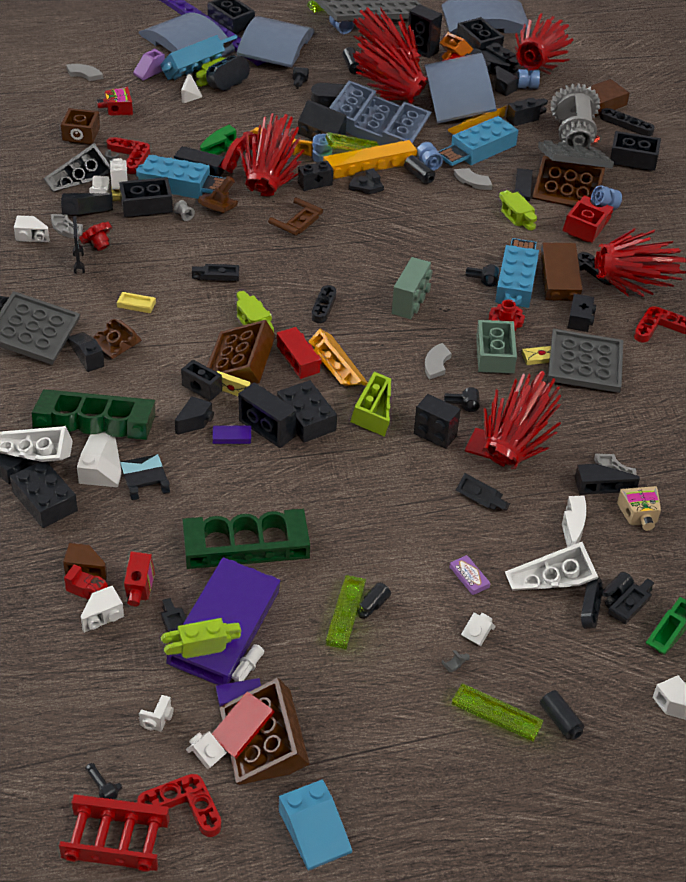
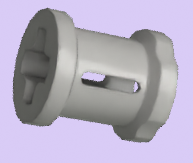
M180 200L174 206L175 212L180 214L184 221L191 220L195 215L194 209L188 207L184 200Z

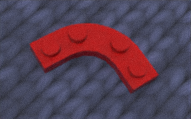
M246 132L243 133L240 139L236 138L233 141L220 168L231 174L237 167V161L241 156L239 149L242 152L245 151V144H247ZM248 132L250 150H252L253 137L255 136L257 143L258 135L253 132Z

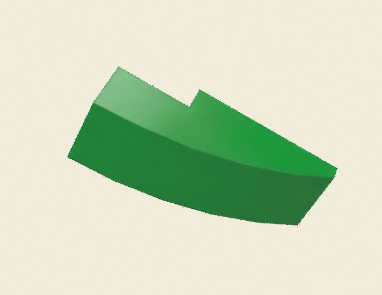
M230 124L220 128L201 144L200 151L216 155L228 151V146H231L237 138V130Z
M678 598L672 609L667 611L646 641L648 646L663 655L674 646L686 631V600L684 598Z

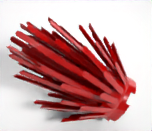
M366 7L365 12L360 10V13L365 17L364 20L360 17L358 20L354 18L355 21L353 23L360 29L358 31L363 36H359V38L353 36L364 44H366L364 39H368L382 50L383 48L375 42V39L378 41L380 39L390 49L392 46L401 56L398 52V48H402L399 44L400 40L409 57L412 59L410 53L412 50L419 63L421 55L417 52L413 29L411 30L409 25L408 34L401 14V22L399 21L398 25L405 41L381 7V18L376 12L374 15L368 7Z
M541 13L531 36H529L532 25L531 19L528 21L526 39V24H524L521 30L520 41L518 34H515L518 47L515 45L517 51L516 58L521 67L524 66L528 71L538 69L547 74H552L547 70H552L558 67V65L546 63L568 62L569 59L550 58L567 54L568 50L559 49L571 44L574 39L571 38L566 41L568 34L564 35V30L569 25L564 24L561 26L562 19L552 24L551 21L554 19V16H552L545 23L543 21L540 24L539 22L543 15Z
M365 39L364 42L366 44L363 42L361 44L358 43V46L365 51L364 53H359L358 51L352 53L353 58L359 63V66H356V68L366 72V74L356 73L379 83H368L367 85L383 89L375 90L377 94H381L380 97H384L383 99L387 101H408L412 104L415 101L413 98L421 94L426 85L425 81L428 80V78L423 76L413 51L411 50L410 52L412 55L411 59L400 40L399 44L402 48H398V52L401 56L392 46L390 49L380 39L379 41L375 39V42L383 48L382 50L374 43L372 45Z
M272 113L267 129L265 128L266 117L263 118L262 129L259 124L257 143L255 136L253 137V157L251 156L248 132H246L247 144H245L246 161L242 150L239 149L242 158L241 163L247 177L245 185L252 192L254 190L261 192V196H273L279 187L299 175L298 173L294 174L292 171L302 162L296 160L304 152V149L283 170L300 138L296 139L292 147H290L299 127H296V129L292 128L289 134L293 117H290L283 132L288 117L287 114H284V117H281L279 120H277L278 116L276 115L272 126L274 117Z
M635 228L608 244H600V251H596L595 269H598L599 275L596 274L597 278L606 279L627 297H629V294L625 292V287L643 297L644 294L639 290L650 295L654 294L652 291L623 278L660 287H674L673 284L656 281V279L682 281L683 279L679 277L660 274H686V271L680 270V264L673 263H686V258L672 255H653L680 253L682 250L679 248L660 249L673 243V241L636 246V244L649 241L650 237L645 239L639 238L652 234L655 230L631 237L632 235L629 234L635 231Z
M540 371L530 385H528L531 377L529 373L521 391L520 388L525 379V374L521 376L516 391L517 379L515 378L503 414L504 398H501L497 419L496 411L499 392L497 389L495 390L494 401H492L489 420L487 409L484 408L486 444L482 451H487L489 453L487 457L502 467L507 464L512 466L511 469H516L520 462L550 449L549 447L535 448L558 433L554 431L549 434L561 422H557L527 446L548 424L549 418L561 405H556L561 398V395H558L545 411L560 387H557L549 397L548 395L555 382V378L546 386L545 381H542L545 375L544 371Z

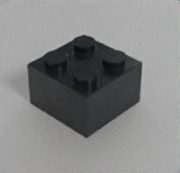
M427 394L416 406L413 434L447 449L457 437L461 409Z

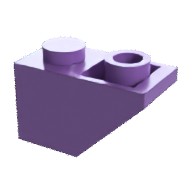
M156 49L143 54L133 74L142 80L159 74L163 71L160 64L165 60L164 54Z

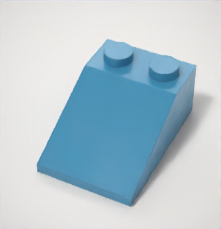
M323 779L279 796V813L308 871L352 853L351 845L334 800Z

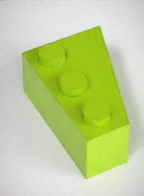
M377 372L372 374L354 407L351 423L385 437L390 422L391 378Z

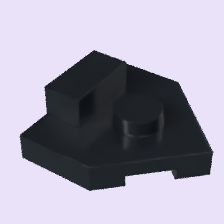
M372 168L355 173L349 184V190L355 191L357 189L364 191L365 194H374L384 191V185L380 182L381 176Z

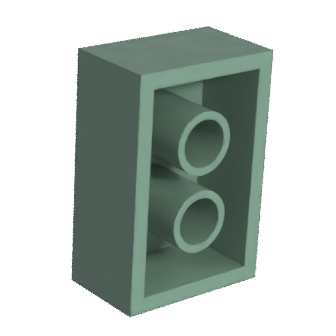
M411 257L394 286L392 314L412 319L413 315L418 313L420 303L424 302L426 293H429L431 289V283H429L433 272L430 269L431 262Z
M478 320L476 333L478 372L514 373L517 360L514 321Z

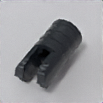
M620 572L602 590L601 595L608 597L605 601V605L608 608L634 584L630 574Z
M378 582L364 596V600L361 602L357 613L359 617L365 619L375 610H378L391 596L390 589L385 584Z

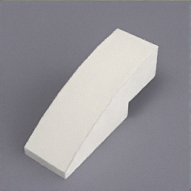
M569 496L562 521L567 547L577 544L581 540L586 518L585 496Z

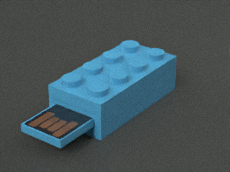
M218 35L212 36L170 53L160 66L168 81L171 79L177 80L183 74H191L196 69L198 71L202 70L203 64L222 57L225 48L229 47L237 39V36L233 35L221 41Z
M496 116L452 135L451 146L438 152L443 157V160L451 166L462 161L473 165L516 146L518 129L501 117Z
M148 155L144 164L139 165L136 169V175L139 177V180L168 177L171 194L196 199L203 195L204 192L212 193L225 180L223 177L210 175L209 165L156 155Z
M512 238L511 246L506 245L495 303L512 300L516 303V306L529 308L539 250H535L537 242Z

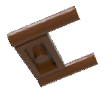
M295 197L293 203L304 207V209L286 224L272 217L268 221L269 224L293 235L302 233L323 213L322 208Z

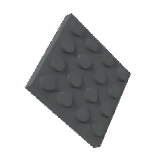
M550 140L538 143V148L553 161L613 168L614 162L609 159V156H605V153H601V150H598L597 147L588 146V148H583L579 144L568 146V143L565 142L553 144V141Z
M13 291L0 311V347L53 365L79 321L80 314Z
M553 329L547 381L555 378L556 383L620 393L622 385L623 340Z

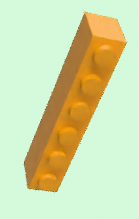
M410 140L323 156V161L329 162L333 168V179L352 176L357 172L372 168L378 171L403 166L409 156H417V149Z

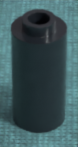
M347 47L343 50L342 56L350 73L355 75L357 74L356 72H361L362 70L356 68V66H359V63L355 61L352 54L356 50L353 47Z
M411 155L405 160L404 167L424 184L434 181L435 171L416 156Z
M551 691L541 699L540 706L566 739H577L583 734L584 724L558 691Z

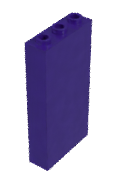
M223 557L183 625L222 618L223 623H239L241 637L226 643V649L218 653L187 659L182 657L181 653L167 655L166 664L217 685L230 683L232 674L240 664V659L246 654L279 593L281 580Z

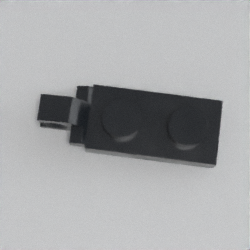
M205 264L202 267L192 266V279L239 281V265Z
M464 473L456 488V491L490 509L495 510L498 506L503 510H508L511 504L501 499L503 494L500 491L467 473Z
M647 578L640 586L633 584L609 608L608 614L626 625L652 597L650 592L653 590L654 582Z
M171 598L162 600L164 612H161L163 624L167 632L178 630V626L183 625L186 620L182 608H175Z

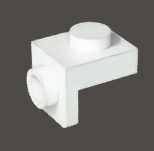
M93 176V186L89 188V193H109V177Z
M473 613L461 635L481 646L490 630H494L496 626L491 622L493 619L486 614L481 613L478 615Z
M162 695L154 713L141 710L139 713L140 726L147 730L162 732L166 721H170L173 715L174 708L171 707V698Z
M210 731L203 735L199 732L189 741L191 745L186 749L188 753L193 751L207 769L212 767L226 754V751Z

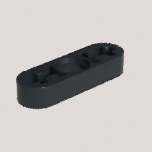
M326 285L321 288L312 309V320L315 323L327 321L336 299V288L334 286Z
M601 578L587 582L581 612V623L584 629H592L597 626L602 599L601 592L603 590Z

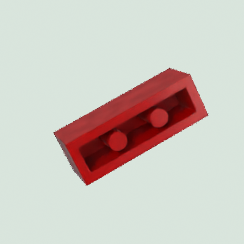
M297 327L277 332V347L300 379L320 373L321 357L315 353L312 345L306 341L304 334L300 333Z

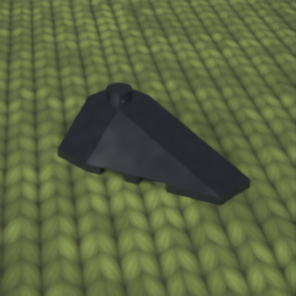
M93 143L43 179L50 189L55 192L93 181V176H105L110 172V164L95 143Z

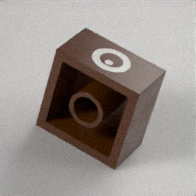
M69 108L61 123L62 141L93 144L100 129L99 111Z

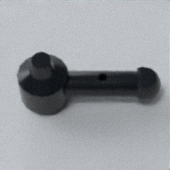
M89 763L85 768L98 786L99 797L116 799L118 792L123 789L121 783H107L95 764Z

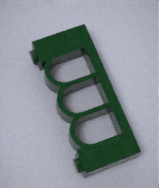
M43 389L32 411V428L66 426L68 432L79 429V431L85 434H99L105 431L106 434L114 437L128 436V438L147 440L156 416L155 400ZM61 411H68V412H72V413L63 414V413H60V412H61ZM89 413V414H99V415H97V416H87L86 414ZM113 416H120V417H126V418L116 419V418H112V417H113Z
M304 509L284 510V514L277 511L266 512L259 519L251 514H239L233 517L231 521L222 516H212L204 521L203 517L182 519L187 569L217 567L223 557L236 561L241 565L310 559V540ZM269 528L281 529L286 535V541L264 543L263 532ZM249 530L256 534L258 543L235 545L234 535L239 531ZM211 533H223L228 537L230 546L206 548L205 539Z

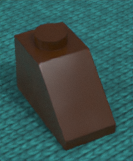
M69 543L63 560L65 575L75 564L81 567L82 571L87 574L99 576L104 580L107 579L106 563L90 545Z

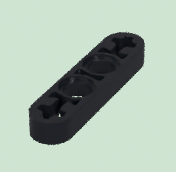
M603 108L601 110L600 118L603 121L644 136H652L655 127L651 123L611 108Z

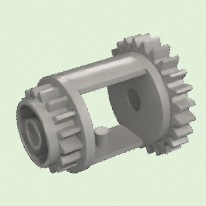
M578 83L577 87H574V84H572L569 88L566 85L565 90L560 88V92H555L556 96H552L551 101L552 116H555V120L559 119V122L562 123L558 131L559 139L561 142L568 143V146L579 144L583 148H587L594 142L597 135V126L592 118H595L594 114H598L600 99L595 90L591 91V86L586 88V84L580 87V83Z

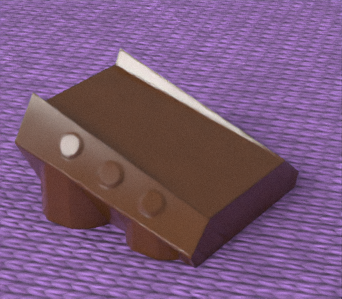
M117 319L108 321L106 324L107 329L99 331L93 336L102 348L103 353L110 359H114L142 341L131 327L122 320Z

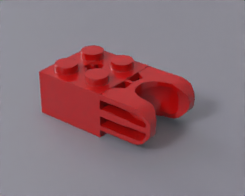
M584 195L567 214L562 231L571 236H576L585 242L593 243L610 220L614 207L608 204L604 207L594 206L590 202L591 198Z

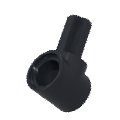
M293 68V85L297 89L302 87L305 81H308L309 68Z
M488 264L483 269L467 267L465 275L467 277L479 278L485 286L492 287L497 283L499 268L494 264Z
M469 387L462 391V394L446 393L444 394V401L449 404H461L464 410L475 412L480 408L479 390Z

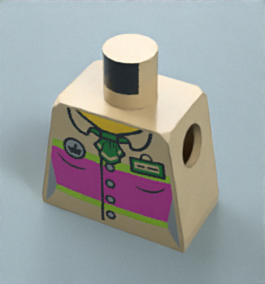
M657 486L620 489L617 504L629 524L642 525L646 531L652 530L655 527L654 523L658 522L661 511Z

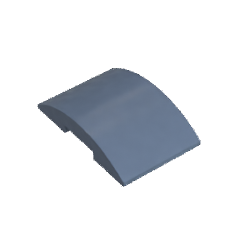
M448 0L442 4L449 33L457 34L458 23L482 17L495 29L502 28L504 33H521L524 24H526L525 33H527L528 20L522 4L518 0Z
M192 12L139 31V35L155 46L161 44L171 52L218 35L220 41L228 38L213 21L201 14ZM233 44L225 48L222 56L235 51Z
M256 16L247 26L236 55L292 68L299 57L302 46L307 44L314 34V29Z
M482 53L424 65L437 123L496 111L492 86Z
M350 80L329 107L347 115L346 131L379 146L410 140L413 144L431 115L430 111L403 102L400 106L375 96V90Z

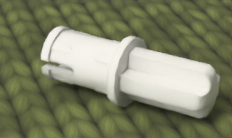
M254 644L247 655L240 659L239 666L232 674L234 682L244 681L250 671L255 670V664L264 654V649L261 646Z

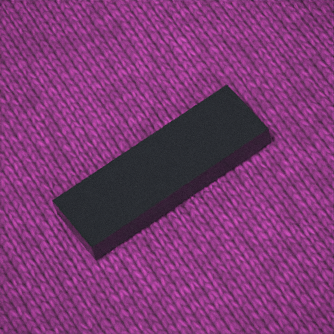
M517 168L515 192H518L527 202H530L533 170Z

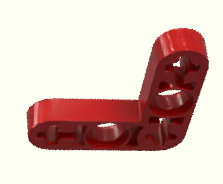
M118 137L107 139L108 150L130 155L126 160L128 174H136L138 166L144 164L146 158L150 155V145L148 143Z
M649 307L636 327L634 338L638 342H648L658 325L686 334V317L660 307Z
M197 774L186 775L144 791L138 796L137 803L145 804V801L149 800L152 805L169 808L187 802L203 835L214 837L221 831L220 815L203 779ZM193 783L197 788L193 789L191 786L189 787V784ZM172 790L177 793V796L173 799H168L164 794ZM199 801H205L208 803V806L201 810L196 808L195 804ZM209 815V819L214 824V827L207 825L206 816Z

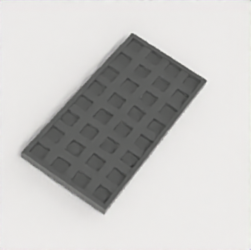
M314 0L336 22H353L354 18L358 20L359 17L364 20L365 17L360 13V10L365 12L366 7L374 15L376 12L380 18L382 13L381 7L390 19L400 20V14L403 19H409V10L420 4L417 0Z

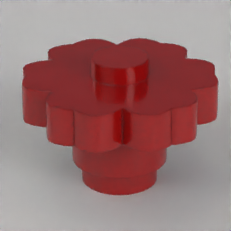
M108 221L91 226L81 234L79 239L82 244L92 243L94 248L101 251L110 245L106 234L113 228Z
M504 300L497 307L491 308L489 312V320L514 321L515 331L516 328L523 326L525 316L522 314L523 310L516 306V303L512 300Z

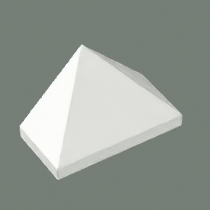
M191 74L187 75L181 89L182 103L202 97Z

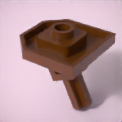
M227 176L222 184L215 188L212 194L205 193L199 196L198 202L202 206L222 213L236 207L238 201L230 199L228 192L235 183L234 179Z

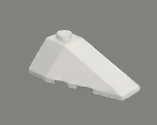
M66 426L0 432V453L41 462L63 460L70 457L73 440Z
M105 431L99 434H90L77 465L79 484L118 487L122 471L116 438L114 436L106 434Z
M583 542L505 571L512 591L579 586L598 578Z

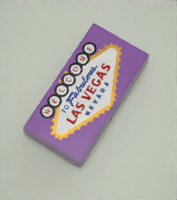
M467 555L450 562V569L472 595L490 588L488 579Z

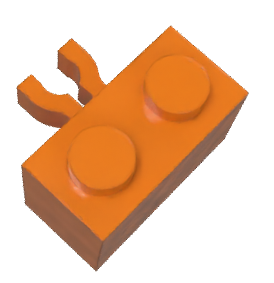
M449 32L439 43L446 50L441 56L444 60L449 59L453 53L463 57L467 53L470 54L473 50L465 39Z

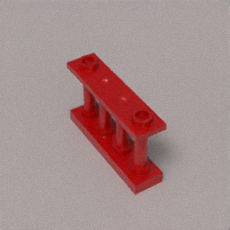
M74 794L72 809L73 814L78 817L71 841H60L61 858L70 862L79 860L137 868L143 872L150 870L158 871L157 854H152L158 828H168L170 820L169 807ZM87 818L101 819L94 846L80 844ZM112 821L125 822L118 849L104 847ZM136 824L149 826L143 852L128 851L134 825Z

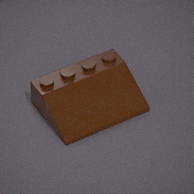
M543 156L532 199L574 207L584 195L591 198L593 190L599 185L602 186L605 167L553 161L548 156Z
M266 320L221 331L207 367L216 372L220 371L250 382V385L254 382L258 384L263 375L276 335Z
M276 678L250 691V694L275 712L237 759L230 755L236 783L241 785L290 775L310 765L290 689L279 678ZM244 695L220 706L222 721Z

